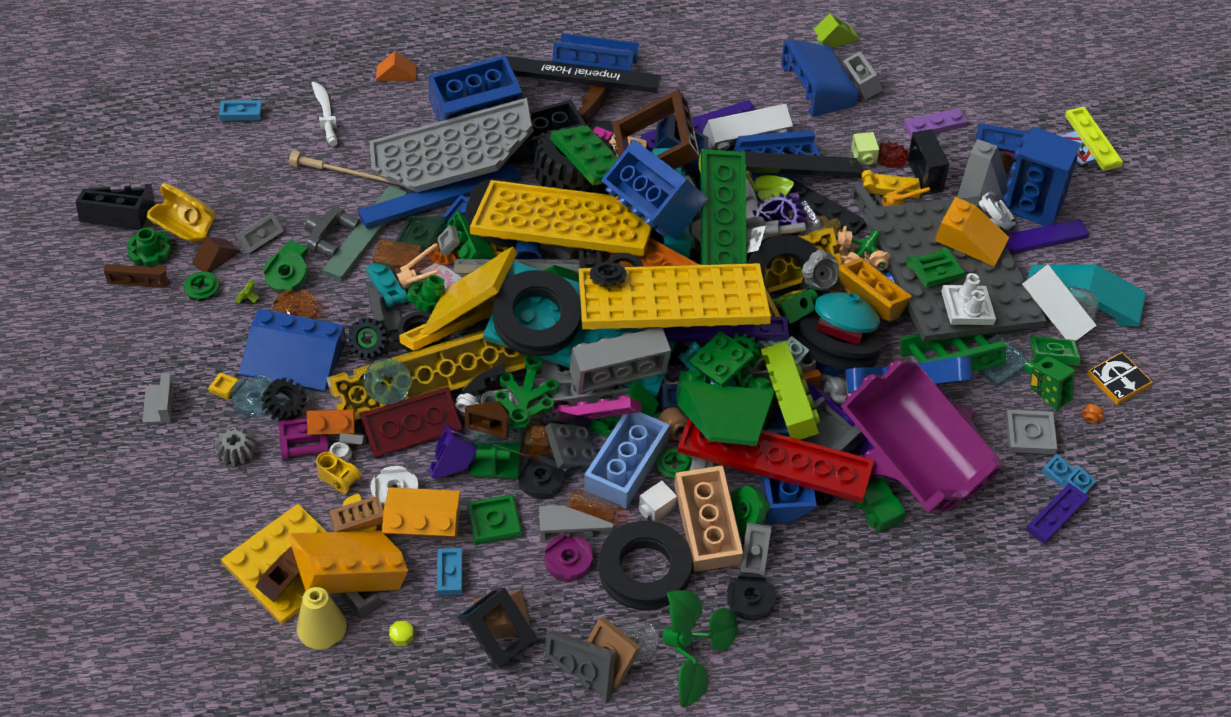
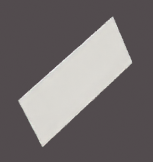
M1048 264L1022 284L1065 339L1076 341L1096 326Z

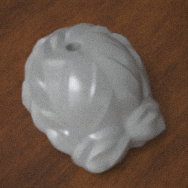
M817 250L811 254L809 260L803 265L802 274L805 278V283L814 290L823 291L831 288L838 281L839 264L835 261L832 254L826 253L823 250Z

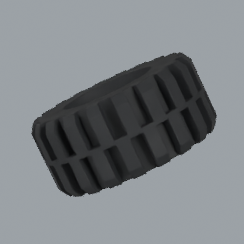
M555 129L541 137L537 144L533 171L535 178L542 187L599 194L606 192L605 189L608 187L606 184L592 185L550 140L551 132L556 131ZM599 137L604 142V144L616 155L613 146L610 143H608L604 137Z

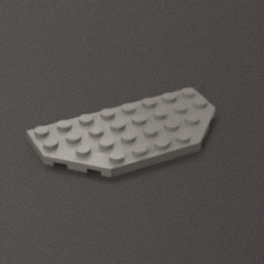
M527 98L371 140L369 142L372 171L376 176H380L415 192L498 171L533 132L529 102Z

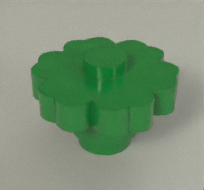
M151 228L140 229L137 235L131 237L127 243L129 260L134 265L143 264L144 267L159 265L160 261L168 260L169 255L172 253L170 239L164 232L156 233Z
M429 275L424 282H414L412 287H409L407 293L408 301L414 303L415 308L428 313L433 312L444 292V280L437 275Z

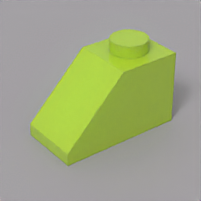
M831 13L814 28L818 35L816 37L817 40L831 48L860 40L850 25Z

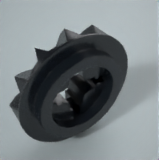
M611 262L595 265L590 270V279L593 281V284H599L600 287L608 286L610 288L613 285L619 286L620 283L625 282L627 275L624 267Z

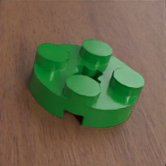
M285 251V254L279 255L277 253L266 262L264 266L265 280L273 291L293 294L305 283L309 269L304 259L298 253ZM288 269H290V273L286 276H283L281 272L283 270L287 271Z
M744 486L741 489H735L730 494L736 525L738 533L746 534L747 523L762 525L770 505L765 500L762 492L755 487Z

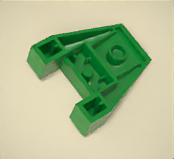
M691 369L688 371L680 370L676 399L681 410L709 441L757 446L770 415L775 391L772 382L766 378H749L747 388L726 385L721 387L717 384L706 383L703 373Z

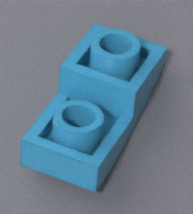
M1058 454L1040 471L1060 486L1065 488L1070 483L1084 494L1096 482L1079 465L1074 469Z

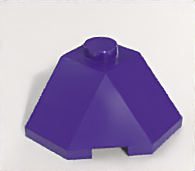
M447 424L434 450L437 461L436 463L431 462L428 470L431 478L438 479L467 469L469 464L474 463L476 460V451L478 449L476 443L467 436H464V434L461 435V432Z

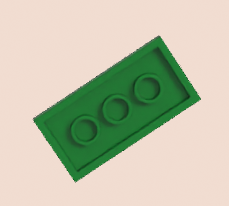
M587 125L551 132L550 140L592 185L603 184L601 180L619 159Z

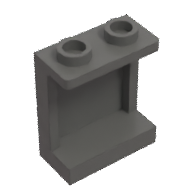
M820 397L817 401H813L815 408L811 410H817L821 423L816 424L819 434L807 437L806 442L851 453L864 441L861 430L856 425L852 427L827 405L825 398Z

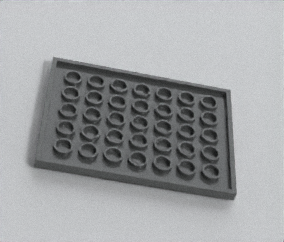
M980 196L960 198L971 204L976 205L989 219H991L988 211L985 212L979 205V202L981 201ZM954 199L863 209L862 216L870 233L874 229L881 233L876 242L879 244L877 246L879 251L888 252L891 255L888 270L895 284L912 296L906 308L923 342L1044 327L1046 319L1037 302L1034 301L1033 297L1022 285L1025 280L1007 246H1005L994 267L934 241L940 224ZM946 247L965 271L963 278L925 288L915 272L907 267V257L931 254ZM968 274L978 275L980 280L978 286L987 287L996 317L994 325H951L941 292L943 285H963Z

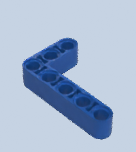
M971 356L918 363L936 385L973 380ZM888 367L846 369L848 393L856 391L862 385V380L868 375L877 374L883 376L888 371Z

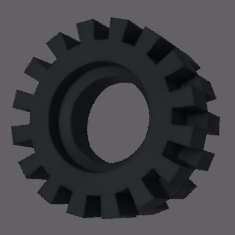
M278 378L263 392L261 402L264 403L262 408H267L266 415L272 414L270 419L275 420L277 417L278 421H283L284 419L285 421L294 420L303 411L307 403L304 402L307 396L302 395L305 390L303 388L299 390L300 384L298 382L294 385L293 379H289L287 382L286 378L281 380ZM282 393L288 396L292 403L291 406H282L277 401V394Z

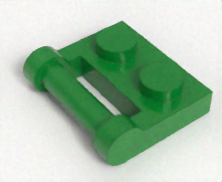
M946 247L939 249L938 252L919 257L910 256L906 259L907 267L915 272L925 288L962 279L965 271Z

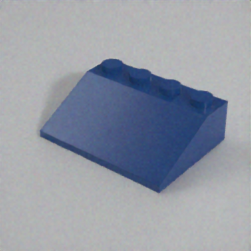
M258 309L250 327L239 375L274 382L278 378L279 380L286 378L287 382L289 379H293V384L296 385L298 382L300 388L325 392L328 387L327 377L333 375L346 343L344 325Z

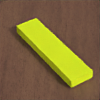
M1080 107L1067 110L1065 117L1101 169L1106 171L1122 167V159L1087 109Z

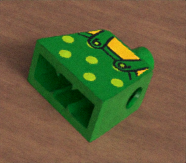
M806 289L796 290L772 301L780 316L787 317V323L791 324L814 311L813 303L817 300L818 295L814 289L808 291Z
M1045 357L1038 363L1034 362V360H1029L1026 363L1024 371L1031 375L1030 388L1056 411L1073 400L1075 369L1051 357Z

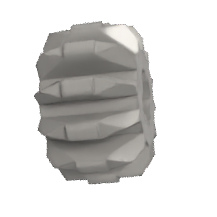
M236 426L232 431L226 428V434L219 433V440L215 441L216 454L225 465L231 462L235 467L239 461L244 465L245 459L252 460V453L256 450L255 441L252 434H248L246 428L239 431V428Z

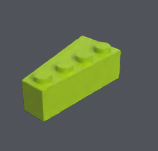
M784 341L761 349L790 437L801 440L819 434L816 424L821 422L817 410H811L815 408L811 394L806 395L809 392L806 380L800 379L804 375L800 364L795 365L788 342Z

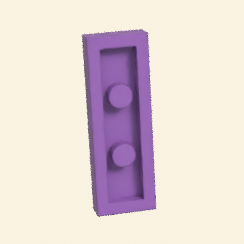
M956 108L904 120L903 125L909 136L912 137V132L932 129L934 133L965 127L968 121L961 109Z

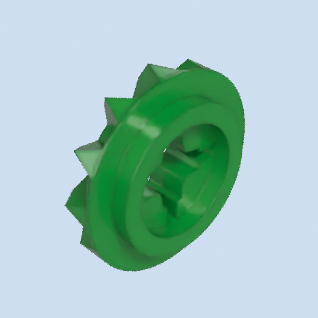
M197 272L185 280L184 292L190 299L195 298L199 301L201 298H205L208 300L209 296H215V292L219 290V281L212 273ZM204 282L205 287H203L202 290H199L198 287H201V285Z
M677 447L667 448L658 455L656 466L659 474L662 473L666 479L670 477L675 480L676 473L690 471L693 458L678 453ZM674 458H676L678 464V468L674 469L672 466V461H674Z

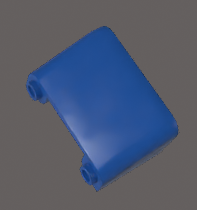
M795 39L784 41L781 66L784 71H794L806 90L805 99L811 101L812 108L808 109L812 117L856 106L859 91L857 87H854L838 62L832 48L824 44Z

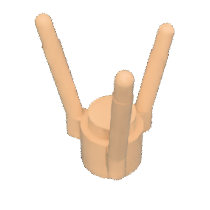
M436 243L410 263L400 267L401 273H398L397 277L403 290L412 287L414 282H419V280L424 282L425 278L429 275L439 273L438 270H434L417 276L414 269L409 270L437 247Z

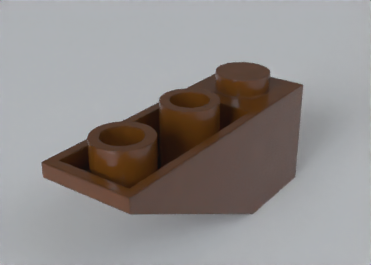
M291 546L266 570L255 586L274 603L300 575Z

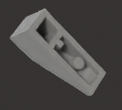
M564 505L539 506L541 543H549L554 538L566 535V538L578 536L586 541L606 540L613 532V523Z

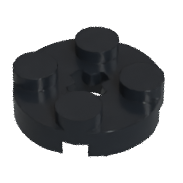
M541 454L538 455V458L531 459L529 457L521 463L518 469L519 487L531 497L550 499L564 486L565 472L563 468L557 467L553 456ZM545 474V479H538L536 475Z
M743 573L738 576V579L733 582L731 581L726 597L727 604L737 617L746 620L766 618L775 606L776 589L761 574ZM749 593H754V596L758 598L749 600L745 596H748Z

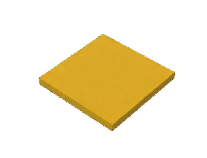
M512 246L445 288L423 330L428 335H431L496 295L517 255L514 247Z

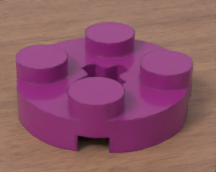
M566 535L558 536L550 541L546 547L544 556L545 567L553 577L565 583L578 580L590 571L593 564L591 546L586 540L578 536H574V538H566ZM564 555H567L568 557L573 555V560L565 561Z

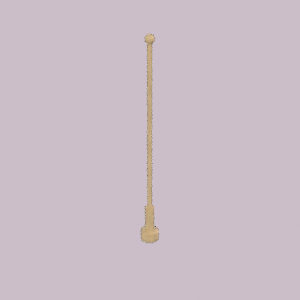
M293 150L289 157V166L299 168L301 164L318 169L327 168L395 184L380 176L325 164L324 161L303 157V153Z

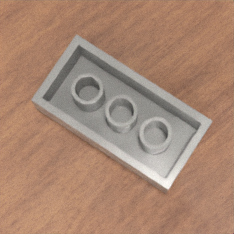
M650 327L641 332L625 333L620 337L611 339L603 338L598 342L590 344L581 343L572 348L570 373L577 394L665 374L671 349L661 327Z

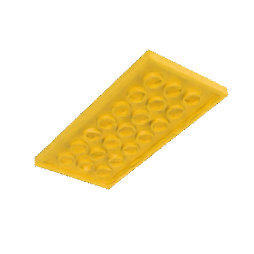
M491 180L470 225V234L482 237L490 236L501 239L521 240L523 242H537L545 245L553 244L568 248L576 247L607 251L609 253H630L635 256H644L652 227L642 220L644 215L640 218L630 210L631 205L627 208L618 201L617 198L619 196L615 198L607 194Z

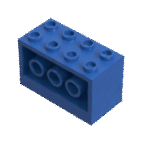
M505 55L428 75L429 102L438 122L522 99L521 88Z
M1032 127L1029 134H1024L1021 142L1022 148L1018 147L1014 155V159L1017 161L1013 163L1010 174L1013 177L1009 178L1006 186L1009 192L1007 191L1003 198V202L1009 208L1012 215L1043 226L1054 224L1065 202L1082 143L1036 127Z
M636 140L631 142L601 180L608 186L605 190L615 198L619 195L617 200L628 208L631 205L630 210L640 218L644 215L643 221L652 228L657 226L655 230L666 238L669 235L674 240L677 239L709 199L690 181Z

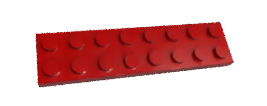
M689 418L677 449L678 453L860 503L863 502L874 460L765 430H763L757 446L709 441Z

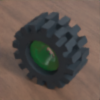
M373 318L358 319V322L352 324V328L349 327L348 331L350 333L347 335V339H349L348 347H351V351L359 357L375 358L381 356L382 352H386L387 345L390 344V341H388L390 333L387 332V326ZM371 332L374 337L371 339L372 343L367 345L363 339L366 337L365 333Z

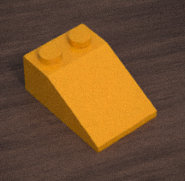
M955 197L940 224L934 241L995 267L1009 237L976 205Z

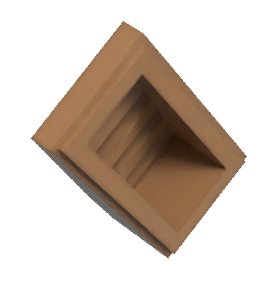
M378 496L329 511L335 532H346L382 525L383 509ZM360 512H363L365 517L362 518ZM352 513L355 519L354 521H352L350 517V514ZM342 515L344 516L345 524L341 522L340 516Z

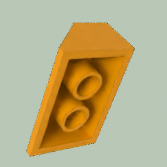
M862 258L840 265L838 269L839 283L845 287V290L863 298L878 312L882 319L889 322L901 316L908 301L912 298L909 293Z
M389 487L384 505L382 533L389 536L457 539L461 491Z

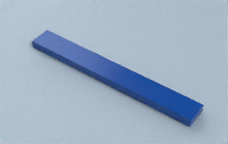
M513 163L502 165L498 171L429 190L410 193L358 209V216L367 229L454 202L460 195L470 197L473 188L482 181L498 178L519 182L521 181V175Z

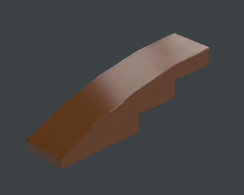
M588 85V92L582 97V107L578 109L586 125L601 109L612 88Z

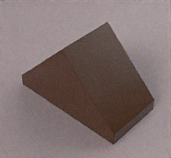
M206 236L192 263L202 272L211 273L237 255L240 250L227 239Z
M499 401L468 405L465 407V428L507 439L509 437V416Z

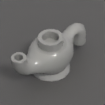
M821 374L820 381L825 382L824 393L835 403L843 404L846 401V396L849 394L847 381L840 377Z

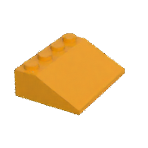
M381 530L289 533L288 536L305 591L313 587L323 588L327 593L399 590L408 573L402 552Z

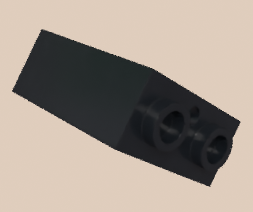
M933 130L912 132L907 161L915 178H919L920 188H930V191L923 194L929 195L944 192L949 162Z

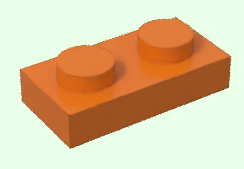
M355 409L307 411V435L355 433Z

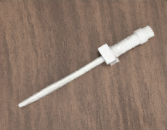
M312 82L315 96L323 109L324 117H319L320 127L325 129L326 140L329 145L336 146L337 137L333 128L337 129L336 118L331 116L328 94L323 86Z

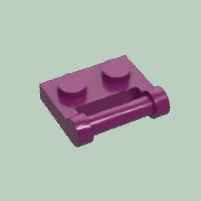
M307 418L278 421L282 460H289V457L329 452L327 434L307 435ZM320 441V444L288 448L289 444Z

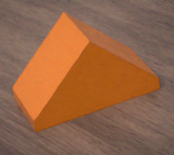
M394 51L377 65L376 81H416L417 66Z

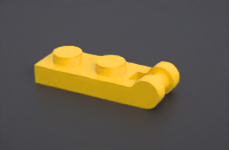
M866 170L862 173L863 186L869 194L885 195L910 183L914 186L900 193L901 195L920 190L919 178L874 174L871 170ZM920 194L909 198L919 199Z

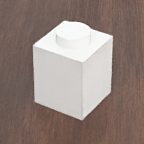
M663 481L640 495V513L643 517L650 518L654 522L659 521L676 509L677 495Z

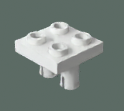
M968 274L963 285H943L941 292L951 325H994L996 317L987 287L978 286L980 282L978 275Z

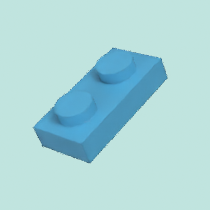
M261 100L221 101L220 121L261 120Z
M462 548L437 549V596L462 595Z

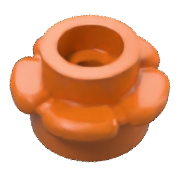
M1088 404L1081 412L1086 422L1097 424V422L1104 420V410L1099 406Z

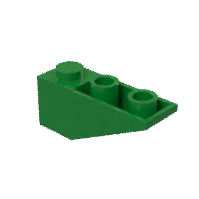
M457 211L450 218L446 227L452 225L457 229L460 243L456 250L460 259L495 258L496 256L491 245L479 235L470 234V225L466 217L460 211Z

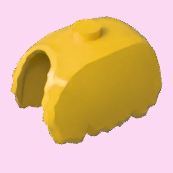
M166 183L162 184L160 192L165 200L162 204H156L148 211L147 218L152 223L159 225V227L180 239L195 243L202 242L207 236L213 219L216 218L215 211L198 198L180 188Z

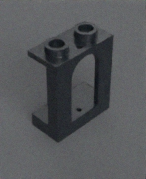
M494 588L457 617L462 625H467L472 630L491 660L487 663L490 667L503 668L512 662L511 657L518 652L522 653L529 649L531 642L537 638L506 588ZM499 604L519 634V639L505 650L498 645L482 620V617Z

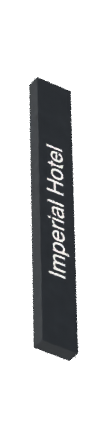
M506 56L514 75L520 77L658 93L662 81V75Z

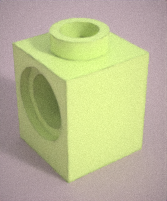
M874 132L853 134L851 148L854 157L858 158L860 165L877 163L879 147Z

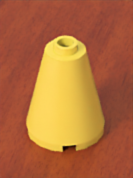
M313 587L308 589L303 595L296 628L297 635L306 647L315 650L331 648L330 646L337 642L339 643L346 633L347 622L345 616L323 588Z

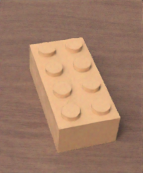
M723 465L676 473L674 486L686 541L692 554L693 572L741 565L743 551Z

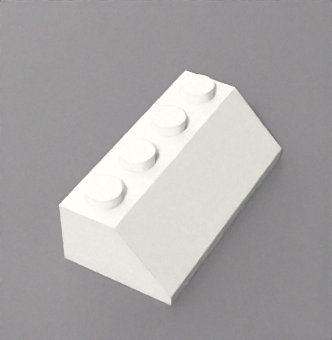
M782 104L708 120L702 134L709 138L708 147L711 150H726L736 144L738 136L790 132L793 124L787 105Z

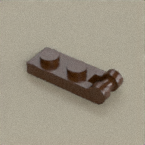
M106 264L104 268L108 284L164 288L169 285L166 268L163 265H157L152 268Z

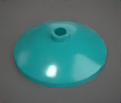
M827 293L818 297L814 307L817 314L826 322L840 329L855 333H870L879 327L880 318L876 310L855 293Z

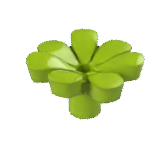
M251 279L246 284L244 291H241L235 298V302L239 304L246 298L253 303L256 302L259 296L253 292V287L256 284L254 279Z

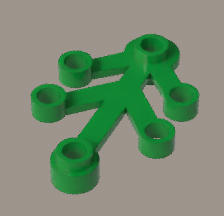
M525 356L524 361L527 373L522 389L513 380L511 373L506 372L500 375V385L508 388L519 401L517 407L509 400L506 391L500 390L494 395L495 401H499L509 413V425L515 429L526 428L533 416L541 412L550 413L554 410V401L550 397L542 398L540 403L527 409L528 403L545 394L554 395L559 391V384L555 379H549L542 386L532 390L536 373L543 368V359L535 356Z

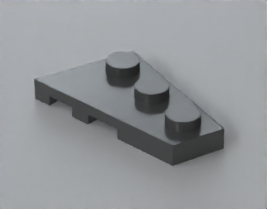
M554 630L548 632L545 656L565 672L573 673L581 679V684L586 688H592L600 694L599 698L603 701H609L612 697L616 652Z

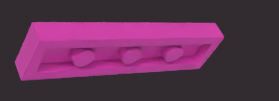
M620 396L618 400L614 401L599 399L598 403L593 404L590 402H579L577 406L573 407L570 405H559L557 409L550 413L562 411L596 419L641 412V403L632 399L631 396Z

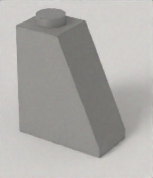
M977 139L970 153L957 198L980 196L982 200V197L991 191L996 194L994 197L996 201L1003 200L1007 191L1008 179L998 147Z

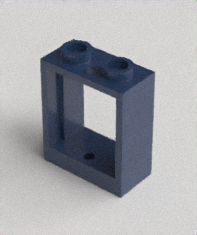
M671 114L658 123L654 149L672 148L681 143L675 115ZM694 128L700 155L702 149L709 150V138ZM699 158L685 164L684 169L695 175L699 171Z

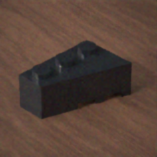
M145 184V188H131V185H126L124 189L111 190V187L82 189L75 201L79 222L131 229H141L143 227L148 211L155 203L152 184Z

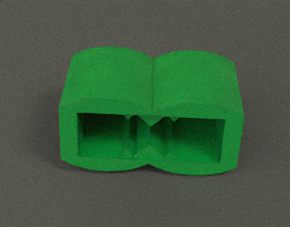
M881 477L868 482L862 503L854 501L855 506L858 509H862L866 514L867 523L871 527H875L878 532L903 522L906 513L900 501L892 494L889 486Z

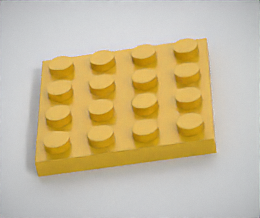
M299 504L292 507L221 559L224 567L281 625L300 612L303 595L306 592L301 575L295 579L275 603L255 586L266 570L291 546L288 537L289 533L327 532Z

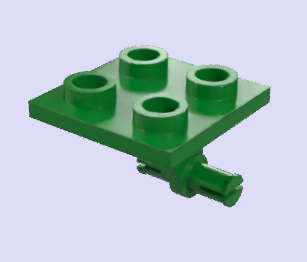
M722 331L689 360V364L721 387L732 378L737 383L734 387L746 388L748 379H755L750 372H747L742 378L740 370L754 357V354Z
M475 436L474 442L478 449L476 451V460L471 465V477L518 479L521 438L508 437L505 439L501 437Z

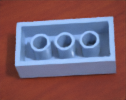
M641 412L624 414L584 474V491L627 509L657 461L658 455L667 445L670 425Z

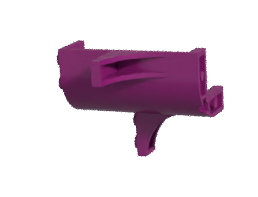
M896 360L888 366V371L883 376L873 374L865 377L861 382L862 385L856 391H852L846 396V401L841 407L875 447L868 450L863 456L874 460L869 480L878 476L892 477L904 484L928 513L946 512L955 508L959 501L963 499L967 501L978 493L1006 465L975 428L972 417L976 412L970 406L953 404L918 363Z

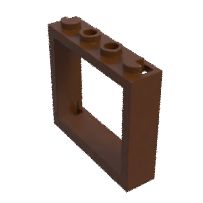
M679 89L613 123L615 131L613 132V137L617 143L615 150L619 157L629 146V136L673 113L676 115L681 143L657 155V157L674 170L700 157L689 103Z

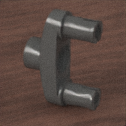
M337 206L331 208L322 217L314 213L311 214L305 224V230L311 233L307 249L332 258L339 247L325 241L326 235L330 234L336 225H342L354 230L361 219L346 213L344 209Z

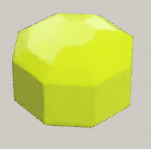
M396 621L390 626V641L396 646H407L413 640V626L407 621Z

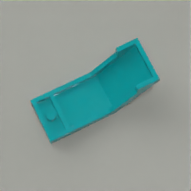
M1096 264L1049 265L1078 302H1086L1116 318L1117 325L1140 326L1147 296L1146 291ZM1031 265L1028 279L1046 265Z

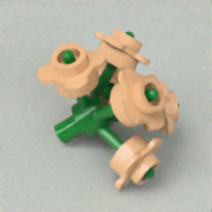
M843 226L842 232L838 231L836 241L839 245L838 253H840L842 264L859 259L864 254V260L881 272L889 267L891 255L888 252L879 251L877 247L879 244L876 242L881 235L879 231L874 229L869 238L865 237L864 240L852 238V231H846V226ZM851 243L861 244L856 250L850 247Z

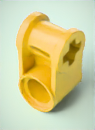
M323 452L316 458L319 478L342 494H347L349 487L355 481L362 478V474L357 467L342 460L334 453Z

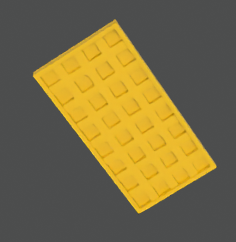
M760 264L624 267L627 273L625 282L620 283L619 286L613 285L610 288L593 284V281L590 279V270L592 268H579L582 329H643L646 327H713L715 325L770 324L771 315Z

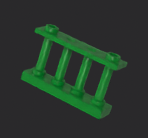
M918 333L900 338V355L902 358L914 355L919 363L971 356L972 372L1006 364V344L1003 341L990 344L983 334L923 342ZM975 340L980 347L969 349L964 342ZM955 345L959 352L948 354L943 347ZM934 350L939 357L928 359L923 352Z

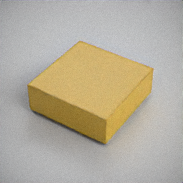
M220 372L208 390L209 393L229 400L241 383L239 379Z

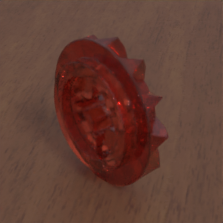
M889 140L886 144L880 143L877 160L879 163L887 167H899L907 161L908 150L904 148V145H898L897 141L891 143Z

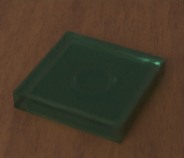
M408 216L392 246L398 251L424 252L433 244H437V238L442 234L448 221L445 216Z

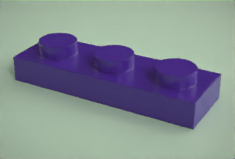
M1069 483L1027 525L1026 531L1043 544H1046L1087 502L1089 496Z

